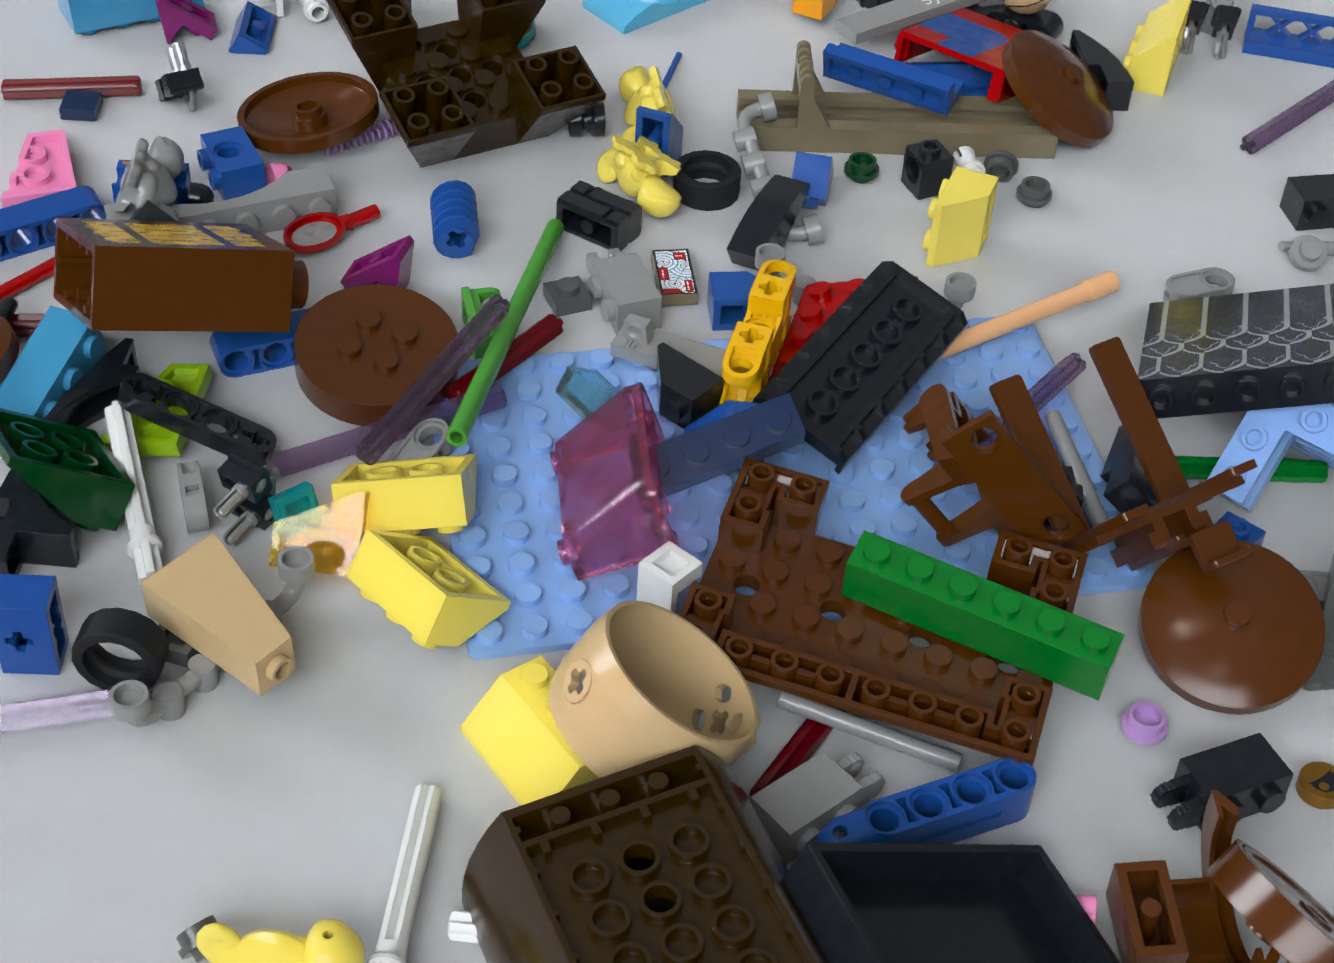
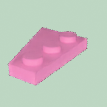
M65 129L27 134L18 156V168L16 172L11 173L9 178L10 187L8 191H4L1 197L2 207H9L77 187Z

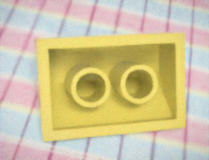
M1171 0L1148 13L1144 25L1138 24L1135 37L1132 39L1129 53L1126 55L1123 64L1134 81L1133 90L1164 96L1180 51L1192 0Z
M477 454L351 463L331 483L338 535L352 534L353 539L362 540L367 529L386 532L394 531L395 533L410 535L419 534L421 529L437 528L438 533L442 534L462 531L464 526H467L475 515Z
M367 529L346 575L349 580L360 588L359 593L362 597L381 606L386 611L385 616L389 620L403 625L412 633L411 638L414 642L429 649H436L438 645L460 646L506 612L511 604L508 598L432 537Z
M542 656L501 674L461 725V733L520 806L599 779L573 752L555 723L548 698L549 685L555 670Z

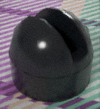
M190 182L187 204L213 202L214 193L208 186Z

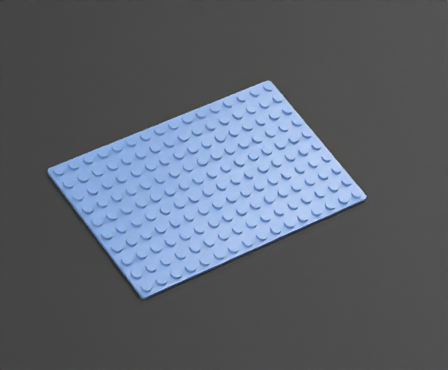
M995 317L967 319L968 324L965 329ZM1033 323L937 361L840 474L834 471L837 466L835 463L805 441L800 445L764 458L765 463L830 481L815 535L856 546L865 530L986 579L999 537V533L995 528L963 539L951 546H943L936 538L937 532L915 507L908 506L902 501L900 494L903 488L939 464L937 461H931L927 456V453L930 451L926 447L927 442L930 441L927 430L924 429L908 434L903 428L906 422L902 418L919 403L921 395L928 388L936 384H942L949 392L953 391L975 418L992 410L1004 424L989 391V387L996 382L1018 374L1026 385L1062 466L1066 465L1045 420V414L1050 410H1058L1108 519L1110 520L1121 514L1103 496L1107 483L1100 477L1104 464ZM712 339L697 342L726 350L730 339ZM599 348L588 351L532 355L493 383L467 442L461 447L454 446L449 456L477 454L475 515L469 524L464 526L462 531L448 533L451 552L511 601L506 612L466 640L468 655L472 659L478 660L570 650L600 616L621 602L636 601L639 562L668 541H671L703 562V576L718 541L720 517L741 468L645 505L631 471L628 455L682 435L685 430L659 414L656 369L611 356V349ZM482 358L459 361L457 379L477 366ZM773 364V366H772L771 372H770V374H769V378H770V375H771V373H772V370H773L775 364ZM446 398L438 408L429 413V418L442 419L449 427L459 406L457 407ZM984 428L988 432L989 438L978 443V445L987 446L992 444L997 438V433L991 429ZM433 434V444L438 443L443 435ZM976 483L957 486L930 499L950 521L979 502L981 497ZM1082 504V510L1089 523L1090 528L1092 529L1093 526ZM1044 526L1046 529L1053 531L1051 526ZM1114 541L1085 553L1088 556L1077 596L1147 588L1150 579L1157 569L1153 562L1134 571H1131L1129 564L1117 568L1110 553L1117 549ZM702 576L694 582L700 583ZM692 584L678 593L677 615L681 611ZM746 586L735 589L739 594L745 596L756 593L754 589ZM824 612L821 614L829 621H840L843 619L835 612Z

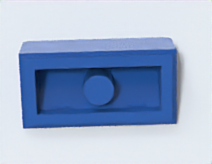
M247 1L236 20L228 52L234 54L266 55L269 51L277 17Z

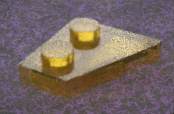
M357 492L300 514L275 521L273 524L268 566L278 567V554L289 546L300 545L309 548L313 552L315 572L346 576L365 534L370 492Z

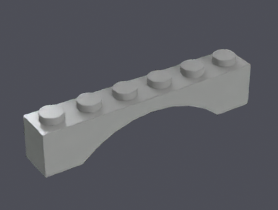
M324 165L288 171L278 180L264 188L244 196L202 204H168L177 213L179 222L247 224L261 233L283 230L292 221L307 214L328 212L338 215L336 188ZM115 203L104 205L106 219L129 220L136 211L135 206L131 203L128 204L122 213L114 212Z

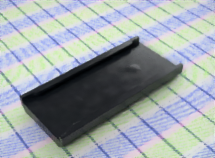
M882 261L753 398L752 402L761 404L790 392L806 430L804 441L835 463L837 466L834 471L840 474L961 335L968 324L967 319L961 309L894 261Z

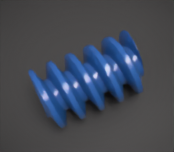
M458 180L447 181L440 184L430 197L433 244L436 250L443 256L452 259L464 258L471 255L480 237L476 194L473 188L466 182Z

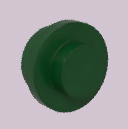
M855 152L845 162L844 173L856 183H867L877 178L879 174L877 159L867 152Z

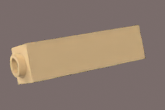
M210 534L141 582L146 611L149 617L258 695L262 696L275 685L284 682L296 670L291 635L215 535Z

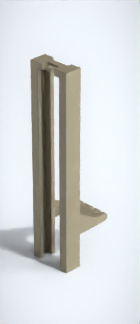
M802 40L797 44L792 91L738 89L737 119L747 106L757 102L756 95L770 91L773 96L778 118L763 122L762 117L759 116L751 122L756 133L758 145L762 151L867 152L870 154L905 155L906 145L937 139L952 156L955 150L962 156L959 147L970 146L974 150L976 157H985L989 152L995 150H1005L1012 153L1016 158L1054 159L1058 137L1038 123L1017 97H1011L1000 103H995L986 99L987 96H959L948 116L877 93L824 92L814 72L811 45L806 40Z

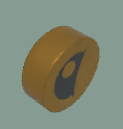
M1310 762L1302 767L1296 781V791L1305 803L1318 809L1334 808L1333 765L1325 762Z

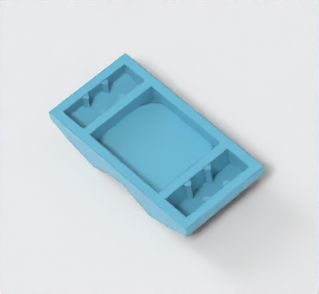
M584 0L583 8L622 34H626L709 0Z

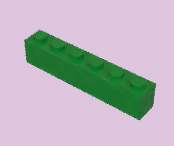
M865 530L846 562L842 596L1099 701L1114 667L1125 634Z

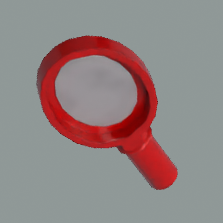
M373 204L341 216L328 212L307 214L295 219L284 229V245L294 250L295 253L300 254L327 250L339 243L344 238L346 231H352L358 226L380 218V210L377 205Z

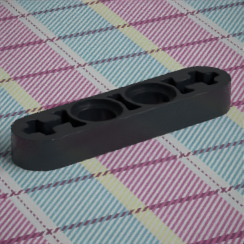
M130 373L122 379L117 400L119 405L126 411L227 456L230 452H235L260 466L266 465L271 460L277 440L273 432L268 428L147 374ZM177 406L183 408L188 414L179 416L170 412L167 407ZM215 423L223 426L227 432L217 433L210 430L206 425ZM235 434L239 436L238 439L234 438Z

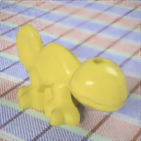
M634 66L621 75L619 91L622 99L627 103L623 116L625 122L631 125L624 131L621 138L635 142L636 109L639 106L670 113L676 118V107L669 90L666 91L657 66H651L648 69V73L643 66Z
M613 134L611 138L613 148L606 150L598 159L597 175L600 180L610 183L617 179L621 189L627 195L637 197V202L641 205L642 210L651 216L667 217L672 215L681 205L682 197L679 192L660 177L663 175H678L681 170V163L663 154L658 148L659 145L643 136H640L637 142H631Z
M337 919L317 921L304 937L276 929L255 930L239 937L233 928L222 923L207 924L199 930L196 936V945L199 951L210 963L365 962L366 950L361 937L348 924Z

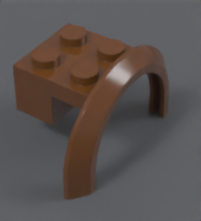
M1211 790L1203 817L1201 878L1171 880L1166 860L1114 863L1105 895L1121 963L1278 962L1280 954L1273 947L1265 959L1262 948H1256L1250 960L1240 938L1233 906L1215 886L1207 873V869L1231 845L1233 832L1239 818L1237 806L1218 790Z

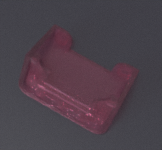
M641 382L622 388L555 442L556 450L550 452L551 463L555 474L558 476L563 539L557 540V548L563 565H571L578 581L637 565L668 541L679 547L677 533L672 530L667 519V515L670 513V506L663 492L657 444L665 441L664 434Z

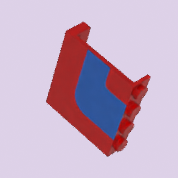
M961 8L902 29L894 44L896 50L894 59L901 62L908 61L910 58L936 50L992 72L993 75L986 99L1000 103L1016 96L1003 69L1002 52L1004 46L1017 33L1024 30L969 9Z

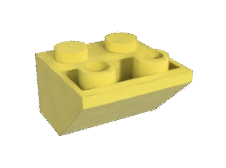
M956 166L950 179H943L938 198L934 197L928 210L927 218L933 221L932 227L928 228L923 241V249L928 250L927 266L935 267L979 256L988 238L999 177Z

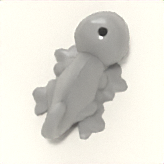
M158 136L154 139L148 153V141L144 138H139L131 162L127 163L120 181L121 185L114 205V212H124L129 203L134 205L137 210L144 199H148L179 222L177 213L168 204L174 202L177 198L178 192L174 179L180 174L184 164L183 151L173 140Z

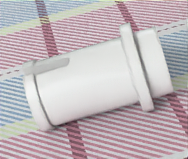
M298 0L303 7L304 16L309 21L320 22L327 17L329 6L325 0Z
M970 146L959 147L962 157H960L956 150L954 151V163L958 167L986 174L983 163L977 160L975 152Z

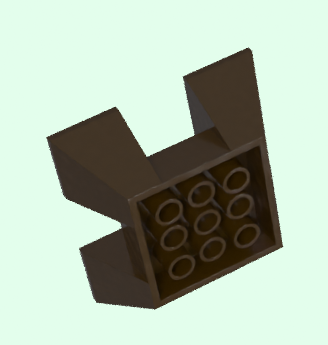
M327 0L352 48L379 91V97L403 141L421 168L547 137L606 98V93L576 45L528 57H523L517 46L546 0H457L458 20L418 28V24L404 0Z

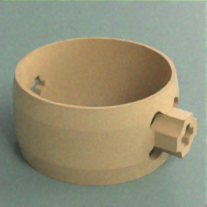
M621 602L596 619L563 657L549 685V705L560 733L579 759L599 778L694 745L716 754L730 767L742 753H747L757 742L756 732L761 719L758 715L752 691L737 666L710 637L695 625L668 609L648 602ZM581 673L586 674L582 681L584 687L582 692L576 690L580 684L579 676ZM729 686L731 688V697L729 701L722 700V689ZM702 711H704L706 722L700 731L699 718Z

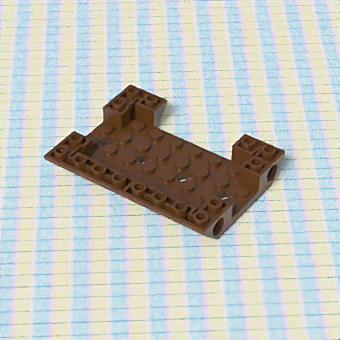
M746 457L720 517L718 541L700 583H692L679 616L695 625L710 637L729 656L746 681L1000 758L1014 759L1020 764L1025 762L1032 766L1051 698L1053 682L1016 667L1019 671L1018 673H1005L997 665L1006 662L842 596L846 562L855 546L815 535L830 481ZM1000 530L986 579L1073 614L1088 554ZM746 586L754 589L756 593L745 596L739 594L735 589ZM824 612H835L843 619L840 621H829L821 614ZM913 637L923 638L930 643V646L917 647L910 643L908 639Z

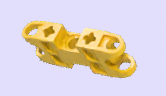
M783 260L766 261L761 265L749 292L746 315L743 322H737L723 358L722 377L725 382L719 406L728 400L752 402L753 398L768 383L772 366L776 363L791 325L792 312L790 304L796 283L797 268L790 262ZM781 272L788 276L782 278L772 276L770 273Z

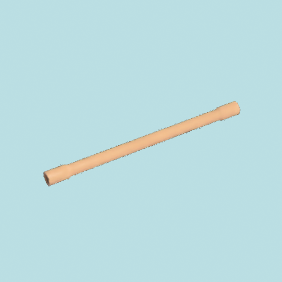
M1106 271L1082 281L1079 285L967 328L938 361L1082 303L1092 302L1115 293L1120 288L1118 276L1113 271Z

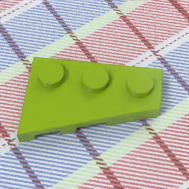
M170 364L156 379L204 400L213 374L210 364ZM177 406L167 407L173 414L179 416L188 414L183 408ZM131 413L140 456H181L188 438ZM103 434L100 438L112 453L109 435Z

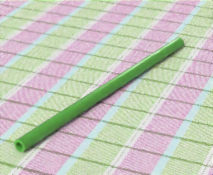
M551 219L547 222L449 426L446 440L452 446L461 447L467 442L564 232V224L558 219Z

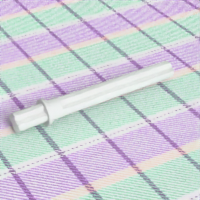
M118 400L111 402L112 405L105 407L104 415L112 454L135 484L124 515L130 539L127 544V553L134 559L138 583L141 585L142 581L163 568L161 559L163 542L156 535L131 413L123 409L119 405Z
M421 783L414 790L378 943L376 944L374 954L368 958L367 963H407L405 960L441 804V789L435 784L429 786Z

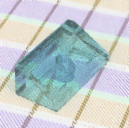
M567 367L556 388V393L599 435L609 434L639 421L642 417L640 411L597 370Z

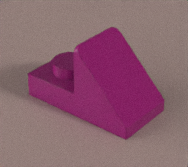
M155 0L167 44L172 41L182 25L191 34L196 36L201 34L210 40L218 30L214 13L190 0Z
M409 235L354 260L341 279V284L345 289L378 283L406 288L410 281L414 240Z

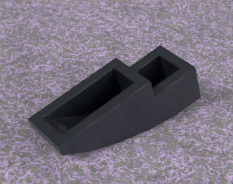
M1072 30L1069 49L1095 75L1108 97L1112 111H1128L1134 81L1127 69L1107 48L1080 30Z
M776 174L763 187L747 209L726 248L733 264L758 270L754 263L756 248L759 245L774 243L782 247L784 246L810 189V184Z
M1121 425L1118 428L1100 477L1107 483L1103 496L1122 514L1146 503L1149 507L1156 505L1157 499L1125 429Z

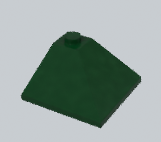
M0 408V456L6 465L68 516L78 527L93 532L98 531L99 528L117 531L135 484L97 432Z

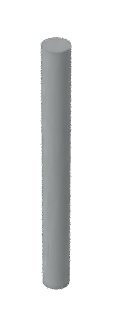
M1058 410L1048 411L1045 414L1046 423L1065 465L1072 466L1076 484H1081L1083 487V506L1094 528L1109 519Z
M781 691L776 707L953 772L957 771L962 754L831 706Z

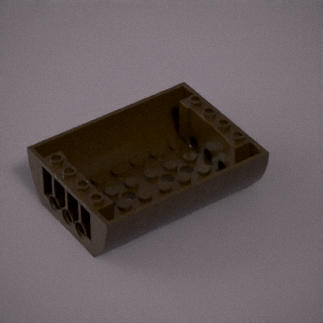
M697 745L501 812L476 845L463 878L462 905L465 911L470 913L472 923L477 930L478 936L476 938L487 963H828L782 881L788 868L733 770L722 758ZM656 898H666L675 904L669 911L661 913L651 911L646 905Z

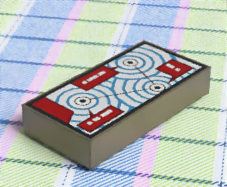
M689 249L652 250L651 263L656 287L662 296V306L698 305L699 294Z

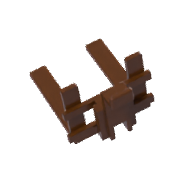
M1119 337L1093 345L1089 348V354L1155 494L1157 504L1151 507L1147 503L1091 529L1022 377L1017 374L996 382L989 387V391L1006 428L1087 525V531L1060 544L1061 547L1087 553L1114 541L1117 549L1110 553L1117 568L1129 564L1131 571H1134L1191 546L1198 564L1205 574L1251 554L1250 546L1241 549L1228 519L1213 525L1207 509L1199 512L1196 506L1245 484L1242 474L1258 467L1255 460L1252 459L1232 467L1190 488ZM1062 515L1048 517L1053 531L1062 530L1069 523V520Z

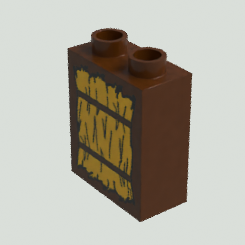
M56 218L53 297L92 331L290 332L291 309H302L305 306L308 298L309 278L305 263L302 260H294V250L247 224Z

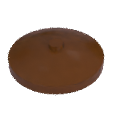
M1024 30L1017 33L1004 46L1002 64L1006 78L1021 104L1045 129L1069 144L1086 148L1097 145L1110 134L1113 128V112L1108 97L1092 71L1068 47L1053 37L1034 30Z
M313 72L287 77L257 90L241 104L237 112L238 125L244 128L252 144L257 149L282 154L308 153L331 148L359 136L376 121L380 106L375 87L366 79L342 72Z
M1238 540L1241 549L1250 546L1251 554L1207 574L1202 572L1192 548L1189 546L1176 552L1161 564L1150 579L1142 597L1138 616V630L1140 642L1149 664L1158 677L1173 692L1190 703L1207 710L1243 715L1263 712L1285 703L1304 687L1317 668L1323 654L1326 634L1325 620L1322 607L1314 589L1302 573L1289 561L1260 545Z

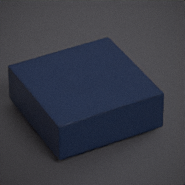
M66 90L59 108L60 118L63 120L96 121L103 103L101 91Z

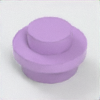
M1148 701L1134 703L1123 713L1121 719V729L1125 736L1141 745L1150 746L1161 743L1166 738L1169 730L1164 710L1157 704Z

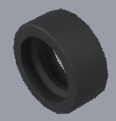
M702 150L687 153L677 160L681 163V170L678 175L673 176V188L680 193L682 197L680 202L683 205L695 210L714 211L729 207L738 200L741 168L732 157L717 151ZM708 178L715 179L720 182L706 183L699 182L694 179Z
M102 608L89 614L83 622L72 647V662L77 672L90 684L110 692L114 685L125 680L140 681L149 690L160 678L169 654V641L162 628L152 619L136 611L123 608ZM99 643L122 645L137 653L142 659L130 660L118 657L106 651Z

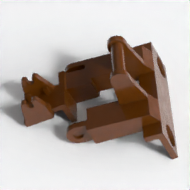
M936 384L928 388L921 395L919 403L903 416L902 419L906 422L903 428L908 434L924 429L927 430L930 439L926 444V447L930 450L927 456L931 461H937L939 464L907 484L901 491L900 497L906 505L914 506L937 532L936 538L941 545L951 546L963 539L995 528L999 534L1000 530H1004L1058 546L1087 531L1085 522L992 410L975 418L953 391L949 392L944 385ZM984 428L991 429L997 433V438L992 444L987 446L978 445V443L989 438L988 432ZM976 483L981 497L979 502L950 521L930 499L957 486ZM1053 515H1062L1069 520L1068 525L1059 531L1048 530L1044 527L1043 523L1048 517Z

